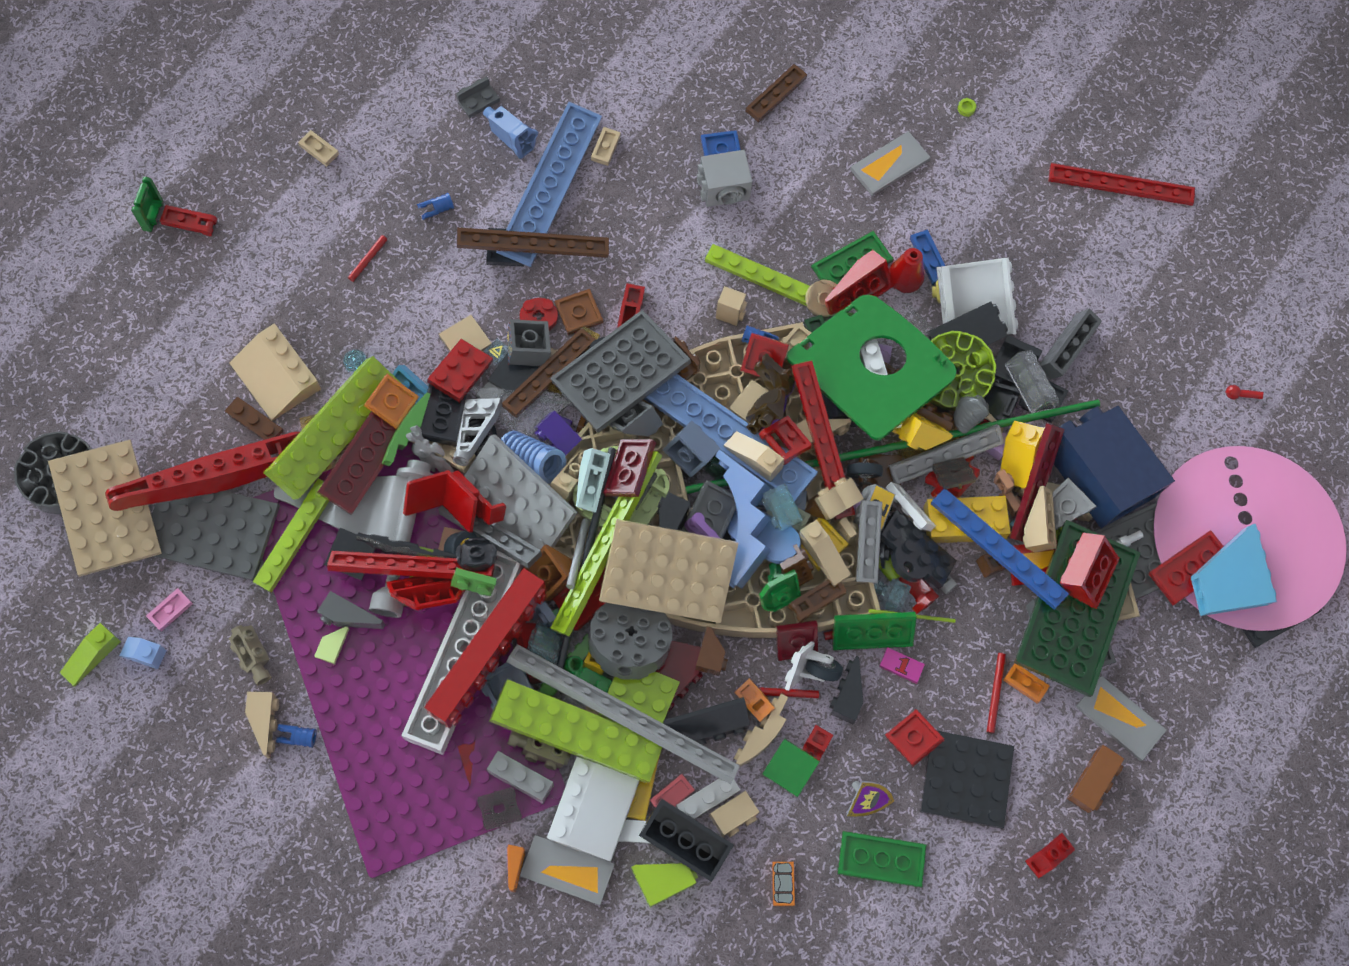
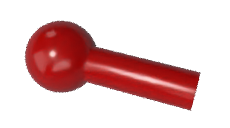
M1230 385L1225 391L1227 397L1233 400L1239 397L1263 400L1264 392L1242 390L1237 385Z

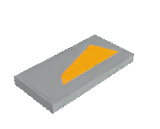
M908 131L852 165L850 170L870 195L873 196L930 161L931 157Z
M1103 676L1099 677L1093 696L1088 697L1084 695L1075 706L1139 761L1146 757L1166 732L1163 726Z
M535 835L520 877L600 906L615 864Z

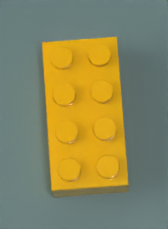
M1006 496L957 498L1004 539H1007L1011 534ZM933 499L926 500L923 506L924 513L936 525L931 531L926 530V535L936 543L974 542L931 505Z

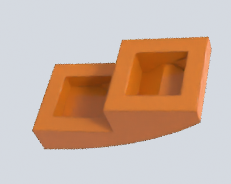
M750 678L734 692L739 698L744 697L746 707L759 722L764 720L775 709L774 705Z

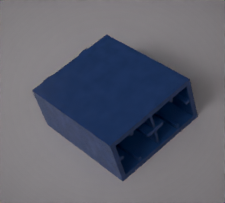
M1097 406L1079 419L1082 425L1076 427L1070 420L1060 426V428L1065 430L1054 465L1065 480L1069 478L1097 506V508L1089 513L1101 529L1155 499L1175 482L1119 406L1104 413Z

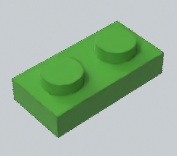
M456 568L451 586L460 590H468L480 595L491 596L497 578Z

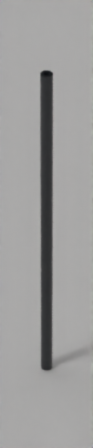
M612 447L608 449L610 458L597 510L592 515L579 572L595 542L606 496L603 494L617 450ZM573 630L570 636L563 635L556 666L562 669L565 666Z

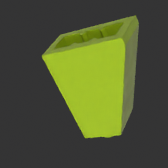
M682 863L646 864L631 867L650 908L689 889L697 883L695 880L698 878L696 872Z

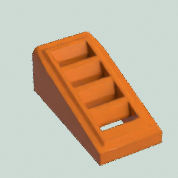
M508 844V887L510 892L515 893L526 851L523 847Z

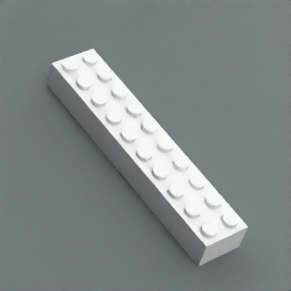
M497 551L493 577L497 578L491 596L480 595L468 590L464 592L402 733L405 741L444 755L456 726L452 725L449 729L430 716L424 709V706L523 569V565L504 553Z

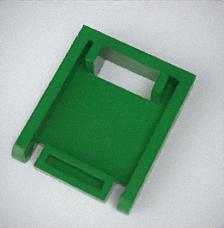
M144 176L131 211L142 230L152 232L154 225H157L156 219L160 207H163L164 204L153 180Z

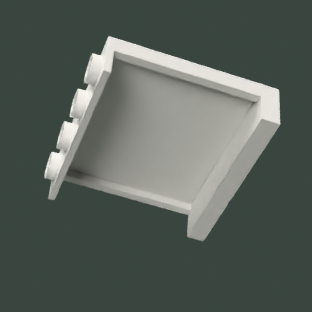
M1009 258L937 267L943 324L992 301V304H996L1000 314L998 316L1001 322L1004 321L1008 328L1006 333L1016 334L1018 321L1014 315L1016 302L1012 296L1014 283L1010 277L1012 264Z

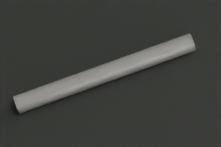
M587 518L582 519L566 584L568 589H574L590 524V520Z

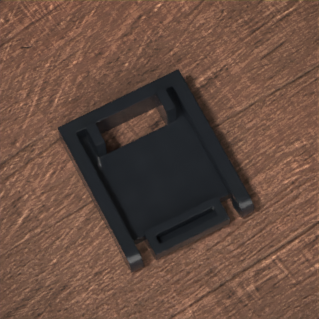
M993 382L988 394L984 398L986 403H988L989 413L997 421L1010 418L1019 399L1018 396L1021 395V390Z

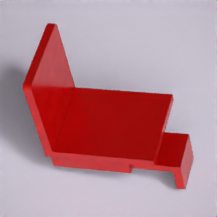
M447 470L408 481L403 514L409 516L443 505L470 533L473 532L476 515L482 518L488 525L503 521L506 505L500 503L492 506L480 494V491L459 471L451 473Z

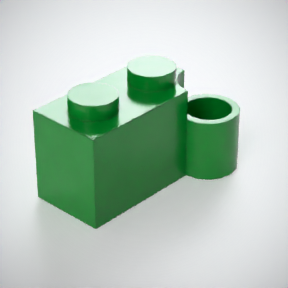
M568 656L566 658L565 671L608 693L612 680L586 667L583 668V661L579 656ZM571 660L574 661L573 669L570 667Z

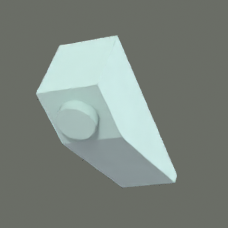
M593 448L584 451L579 469L576 507L596 512L610 458L609 453Z

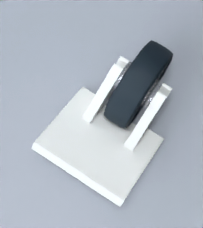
M811 641L806 646H802L799 652L796 651L791 660V663H793L792 670H789L785 677L787 682L785 689L789 691L803 677L822 682L838 681L841 678L843 667L832 656L814 651L815 643Z

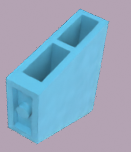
M1256 524L1242 529L1191 576L1200 616L1267 606L1277 602L1276 591L1271 582V572L1265 560L1266 553L1262 548L1261 535Z

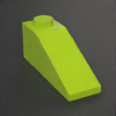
M99 623L82 640L60 671V674L75 687L121 641L103 624Z

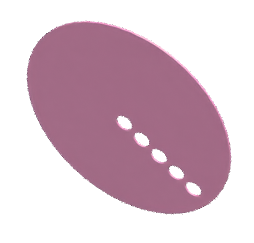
M1228 446L1201 453L1184 463L1174 472L1172 477L1175 482L1160 494L1154 514V539L1161 564L1210 530L1222 545L1225 546L1242 529L1256 524L1261 535L1262 548L1266 553L1267 567L1271 572L1272 586L1276 591L1277 602L1270 605L1207 616L1240 629L1271 631L1296 625L1310 618L1326 605L1335 593L1344 572L1346 538L1342 521L1333 501L1319 482L1306 470L1291 460L1264 449ZM1229 456L1236 458L1238 467L1234 470L1228 469L1224 463L1225 458ZM1231 475L1240 476L1243 480V485L1239 488L1231 486L1229 477ZM1236 493H1242L1247 497L1248 501L1245 506H1238L1234 502L1233 498ZM1246 511L1250 513L1252 522L1249 525H1244L1239 521L1238 515L1240 512ZM1192 592L1185 599L1199 610L1195 593Z

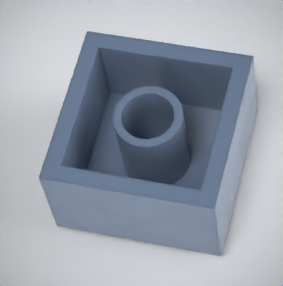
M690 421L666 445L663 451L685 473L692 477L720 450V447L702 431L699 425Z

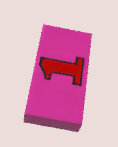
M888 647L879 665L880 668L917 684L925 664Z

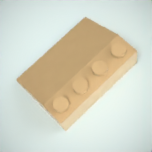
M275 323L258 333L230 362L232 368L271 421H274L321 390L314 375Z

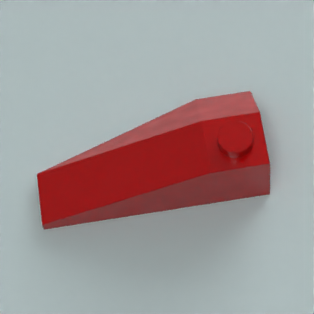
M874 250L857 260L824 300L828 314L832 315L844 310L851 302L862 295L879 297L891 289L893 285L887 260Z

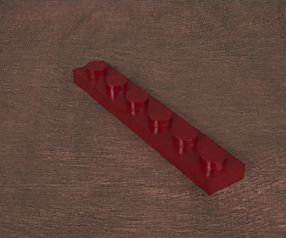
M1046 423L1010 535L1012 539L1023 542L1026 522L1039 487H1046L1065 430L1063 428Z

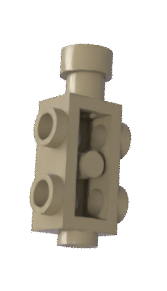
M239 625L231 630L232 635L229 637L231 642L230 648L237 654L240 660V668L246 671V673H253V680L256 685L268 682L272 677L269 671L265 670L264 665L270 659L253 626L243 627Z
M515 731L511 732L507 742L510 746L523 748L521 754L526 755V760L534 763L537 760L541 761L550 770L560 769L563 765H567L571 756L568 752ZM534 742L541 744V746H536ZM554 750L559 751L560 754H556Z

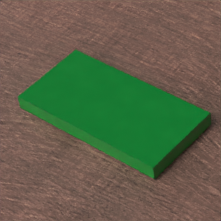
M872 231L812 264L811 268L820 280H831L838 284L857 260L872 250L886 259L887 265L892 263L894 258L875 232Z
M916 612L835 615L832 649L913 647L917 619Z
M842 831L837 874L922 888L927 844Z

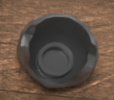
M981 395L961 397L954 412V423L958 430L965 434L989 416L988 403H986Z

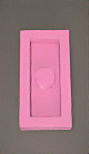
M177 588L147 614L146 617L162 632L193 603Z

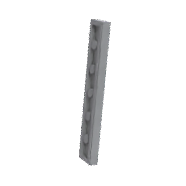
M996 424L891 464L889 469L893 482L896 484L903 483L1005 444L1001 428Z

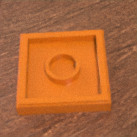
M386 374L366 401L364 407L397 429L419 396L392 376Z

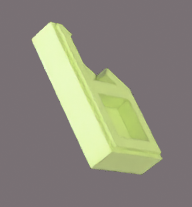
M344 627L322 637L315 653V658L335 664L349 628Z

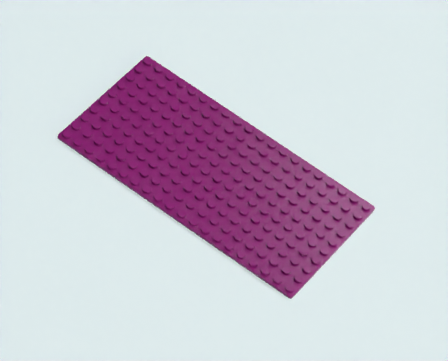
M409 441L403 450L397 449L393 463L390 466L384 465L377 477L395 476L399 468L407 467L409 460L421 461L412 451L413 443ZM435 468L436 471H430V473L437 474L440 473V471L437 468ZM332 469L322 472L317 479L325 481ZM274 490L252 497L280 505L263 555L264 563L298 511L297 507L274 497ZM441 506L416 514L410 542L418 544L420 547L434 550V548H439L444 527L465 530L440 515L438 509ZM318 519L273 591L369 877L375 878L558 805L566 787L560 770L558 768L550 770L544 766L545 763L538 760L536 763L530 762L525 759L526 755L521 754L523 748L507 744L512 730L489 722L493 713L490 705L492 701L489 696L486 697L482 690L476 691L473 696L475 699L469 708L465 707L462 711V718L453 731L444 755L404 740L402 733L461 598L457 603L422 610H413L404 606L402 616L399 618L386 617L369 611L372 594L385 587L387 575L366 573L361 581L342 572L328 571L324 563L339 529ZM376 542L379 543L378 545H382L387 551L393 550V547L390 545ZM408 548L405 554L411 556L416 555V552ZM380 549L375 550V553L385 554ZM400 576L399 579L409 578L410 576ZM330 591L383 620L386 625L384 629L348 627L349 632L335 664L315 658V653L322 637L344 628L337 627L334 624L329 626L323 623L317 613V610ZM510 643L511 648L505 656L502 655L498 660V667L507 662L508 657L514 650L512 643ZM475 741L474 751L469 756L470 761L473 763L471 783L469 784L458 746L462 744L470 745ZM534 742L536 746H541V744ZM497 751L553 782L554 786L544 804L488 773L487 768Z

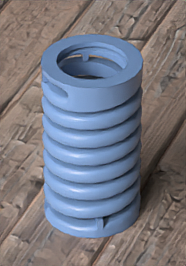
M509 431L501 438L547 484H551L554 478L566 466V457L561 450L519 431Z

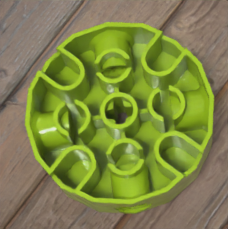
M961 331L943 333L931 340L955 365L956 370L959 369L958 375L956 374L955 380L929 402L943 410L955 411L961 397L981 395L985 398L995 380L996 363L991 349L984 341L975 335Z

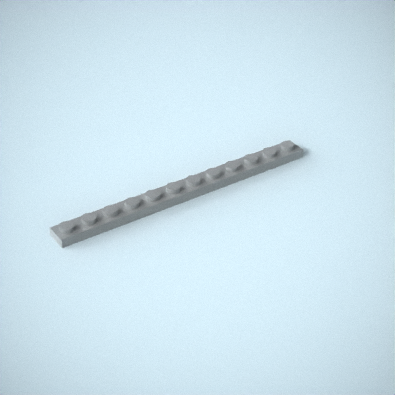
M517 644L508 657L507 663L729 784L734 780L740 765Z

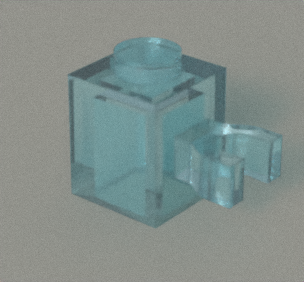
M894 578L889 586L880 581L874 583L876 593L884 596L881 605L887 611L900 612L911 586Z

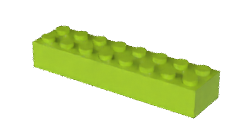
M374 356L366 359L266 469L264 474L293 500L300 498L356 435L371 412L364 407V404L384 376L389 374L397 381L399 380Z
M508 679L504 682L489 722L585 760L608 767L644 783L650 782L662 750L661 746L621 724Z

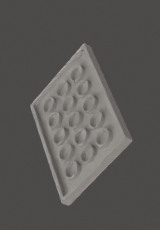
M496 435L489 437L464 476L492 506L500 503L506 505L504 520L496 524L539 550L544 545L554 548L578 513Z

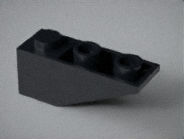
M856 656L853 661L849 660L845 669L848 672L846 679L841 678L837 687L840 693L838 697H833L829 706L832 709L830 715L852 725L855 723L863 705L859 656Z

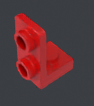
M902 577L899 578L903 586L916 599L917 604L912 607L916 614L925 610L939 597L924 578L918 582H909Z
M1061 833L1025 862L1039 879L1058 866L1075 849L1064 834Z

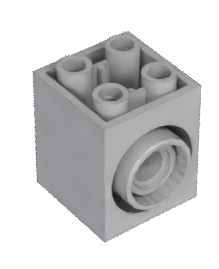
M745 150L701 157L700 164L697 165L698 185L702 186L700 194L702 201L706 203V207L750 200L752 178Z

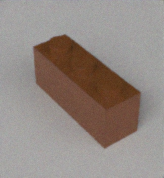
M1105 745L1098 747L1067 799L1087 813L1094 810L1097 811L1103 803L1101 797L1104 792L1107 794L1113 786L1111 782L1113 777L1118 776L1124 766L1121 764L1124 758Z

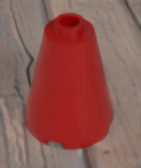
M909 248L891 264L889 273L894 289L902 293H912L922 286L925 273L923 255L920 250Z

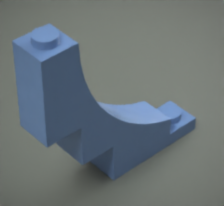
M719 450L715 457L720 460L718 464L727 470L723 477L733 493L738 513L736 537L738 548L729 586L732 588L737 586L742 589L771 551L770 548L757 539V536L771 518L756 508L770 487Z

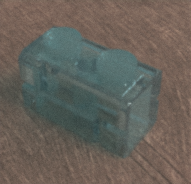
M786 483L763 493L765 498L762 499L766 510L770 509L773 517L770 519L775 529L779 528L780 531H784L803 522V518Z

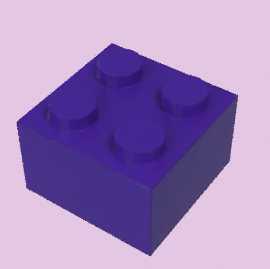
M556 411L550 412L534 427L536 430L534 434L542 442L546 441L551 447L561 450L565 456L582 440Z

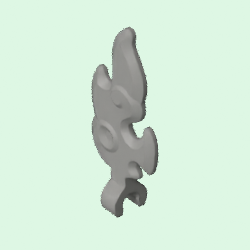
M419 426L411 427L412 432L406 434V438L409 441L415 442L412 445L413 453L421 461L430 464L432 472L436 471L435 468L440 472L447 470L451 473L454 472L451 465L443 458L445 452L436 442L433 445L429 444V440L422 437ZM434 453H438L443 457L436 456Z

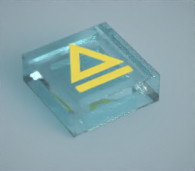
M497 338L484 350V353L491 356L493 362L499 365L508 353V349Z

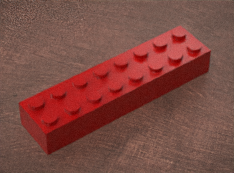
M525 568L522 569L424 706V709L430 716L449 729L452 725L456 726L459 723L464 708L471 706L475 699L473 696L476 691L483 689L487 682L486 677L488 674L494 673L499 665L498 660L502 655L505 656L509 652L512 640L514 638L517 639L521 635L524 623L526 621L529 622L533 618L536 606L538 604L541 605L545 601L547 590L542 579Z

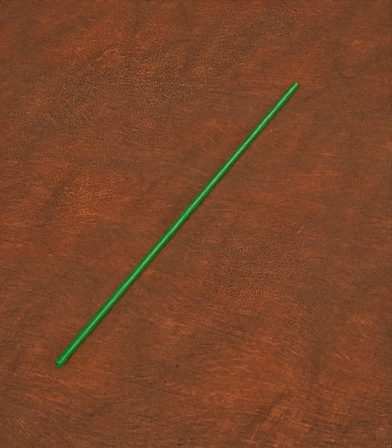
M1097 399L979 424L965 434L958 429L948 432L953 435L952 438L970 435L996 424L1003 428L1012 426L1014 421L1026 423L1088 410L1097 406L1100 407V401ZM903 440L839 454L842 462L904 449L910 446L907 445L908 442ZM818 459L804 461L812 468L819 467ZM725 478L710 481L719 487L729 486ZM703 483L686 486V494L700 492Z

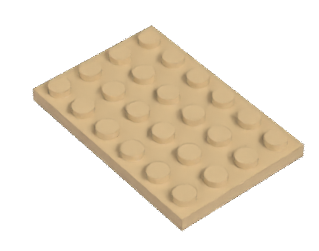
M131 440L48 461L79 577L162 554L149 505L113 511L109 508L105 496L106 490L110 487L141 478Z
M616 519L599 600L601 602L721 623L738 542Z

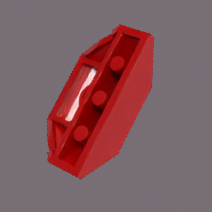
M410 577L386 582L390 596L413 610L457 603L466 591L451 586L452 579Z

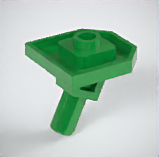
M770 563L768 583L764 586L759 596L762 608L765 611L776 612L800 597L801 593L797 573L794 569L783 575L780 564Z

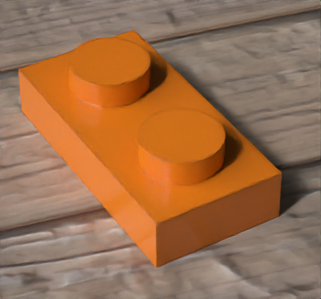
M1015 663L1003 679V681L1037 704L1050 687L1047 683Z

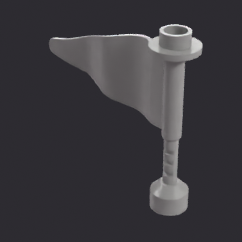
M409 460L407 467L399 468L395 476L376 477L351 515L329 501L319 520L338 529L343 528L355 534H358V532L367 535L376 534L387 536L393 541L402 540L410 542L417 513L409 516L403 514L407 482L433 475L430 473L431 465L419 460ZM314 484L300 498L295 500L277 486L274 490V497L299 509ZM393 547V550L405 554L409 547ZM387 575L386 582L399 580L400 575ZM385 584V587L372 594L369 611L386 617L399 618L402 616L404 604L390 596Z

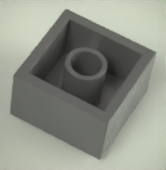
M510 319L506 333L509 365L542 366L551 354L548 321Z

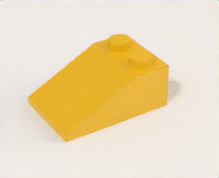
M1018 421L1013 422L1005 439L1000 471L1004 469L1006 473L1013 477L1015 487L1026 488L1045 428Z

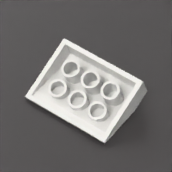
M576 757L547 838L553 842L611 862L639 780L595 762Z

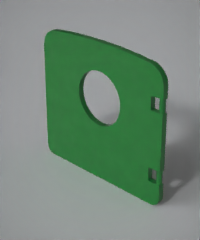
M873 295L858 297L844 310L838 312L787 352V360L791 365L812 360L821 392L874 440H881L948 387L955 380L956 376L955 365L935 344L902 315ZM851 309L857 311L851 317L847 314ZM873 339H890L903 348L906 354V363L901 370L894 374H875L866 369L860 360L861 348ZM811 342L813 346L806 350L803 346Z

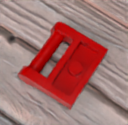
M789 416L782 418L759 433V437L765 440L773 451L784 458L783 465L811 449L812 446L811 442ZM773 433H775L783 442V444L788 448L789 451L787 453L772 437Z

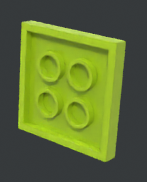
M657 672L650 673L642 679H620L614 677L608 694L663 723L680 682ZM601 713L598 714V716H601V717H603V718H606V719H608V720H611V721L615 722L614 720H612V719H610V718L604 716V715L601 714Z

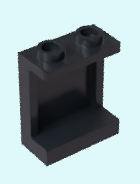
M1009 335L1006 336L995 360L996 374L994 382L1018 388L1021 390L1022 395L1043 350Z

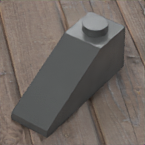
M332 591L329 592L317 610L321 617L320 620L329 626L334 624L337 627L384 629L386 626L383 620Z

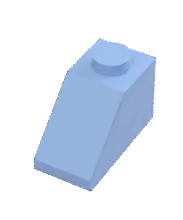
M128 637L119 656L158 669L167 650L161 645L145 639Z

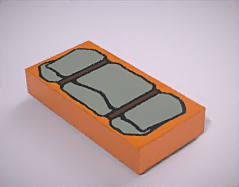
M772 862L773 906H795L794 862Z

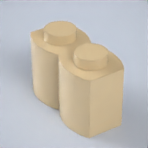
M843 477L834 482L836 486L829 490L826 487L817 493L819 496L815 498V501L826 520L835 517L864 499L852 478L846 480Z

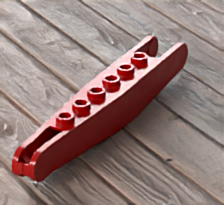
M291 432L207 455L110 487L105 492L109 508L113 511H121L137 506L217 493L267 477L264 472L277 458H271L270 455L277 453L279 456L300 432Z

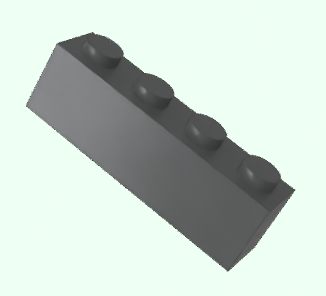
M1090 308L1076 313L1037 368L1050 380L1063 376L1102 320Z

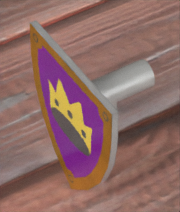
M855 781L852 783V787L856 794L846 816L857 817L876 813L894 802L893 796L885 786L879 783L861 781L859 783V781Z

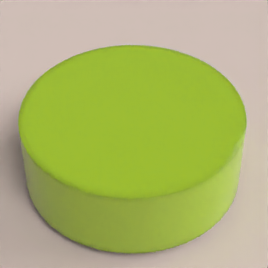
M964 98L959 102L958 112L962 116L969 117L975 113L976 103L972 99Z

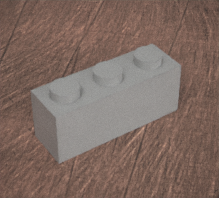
M497 751L487 768L489 774L544 804L554 786L553 782L499 751Z

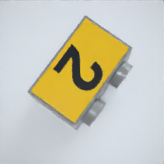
M874 484L864 488L861 495L865 501L882 502V531L896 494ZM861 503L855 510V519L853 523L858 525L860 523Z

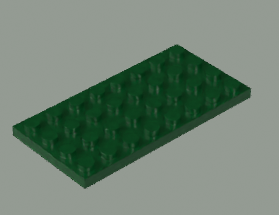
M1066 520L1062 526L1056 543L1057 547L1054 549L1046 574L1061 587V577L1065 573L1069 559L1072 557L1076 544L1082 534L1100 535L1069 520ZM1109 538L1107 540L1118 555L1119 561L1098 608H1092L1068 595L1054 610L1037 596L1014 661L1015 664L1088 697L1094 694L1141 553Z

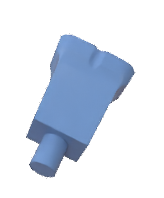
M502 106L496 110L491 107H487L484 110L483 115L488 119L491 131L511 148L519 159H522L534 149L536 137L539 133L537 130L531 129Z

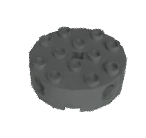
M58 431L43 434L30 441L23 449L24 452L20 455L14 467L15 484L22 496L41 511L52 514L62 513L48 461L92 450L90 445L80 437Z
M606 602L595 612L591 621L588 636L589 652L607 674L620 679H642L657 669L659 670L665 664L673 638L672 626L665 613Z

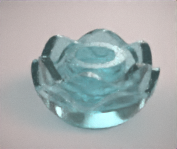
M350 350L343 357L344 367L348 371L355 372L367 357L361 350Z

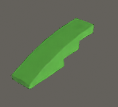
M426 393L403 419L387 447L381 464L390 466L394 461L397 449L403 450L407 446L408 439L406 434L412 432L410 428L416 425L421 427L430 393Z

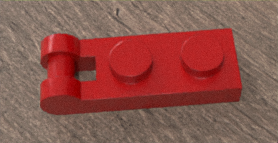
M165 205L160 223L161 225L212 236L214 231L212 228L213 225H216L218 218L211 214Z

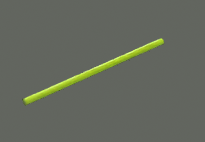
M869 609V610H868L869 613H873V614H878V613H900V612H891V611L874 610V609ZM916 614L917 619L956 622L952 618Z

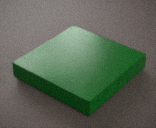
M784 738L762 774L798 797L820 761Z

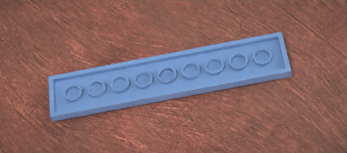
M568 102L506 231L548 233L600 124L601 115ZM496 251L498 254L529 267H532L538 254Z
M678 374L644 398V400L683 427L690 421L699 425L702 431L716 442L723 453L793 504L818 474V471L798 457H795L789 463L783 465V469L769 482L724 447V444L736 431L771 448L769 444L759 437V433L752 434L746 428L748 425L746 421Z

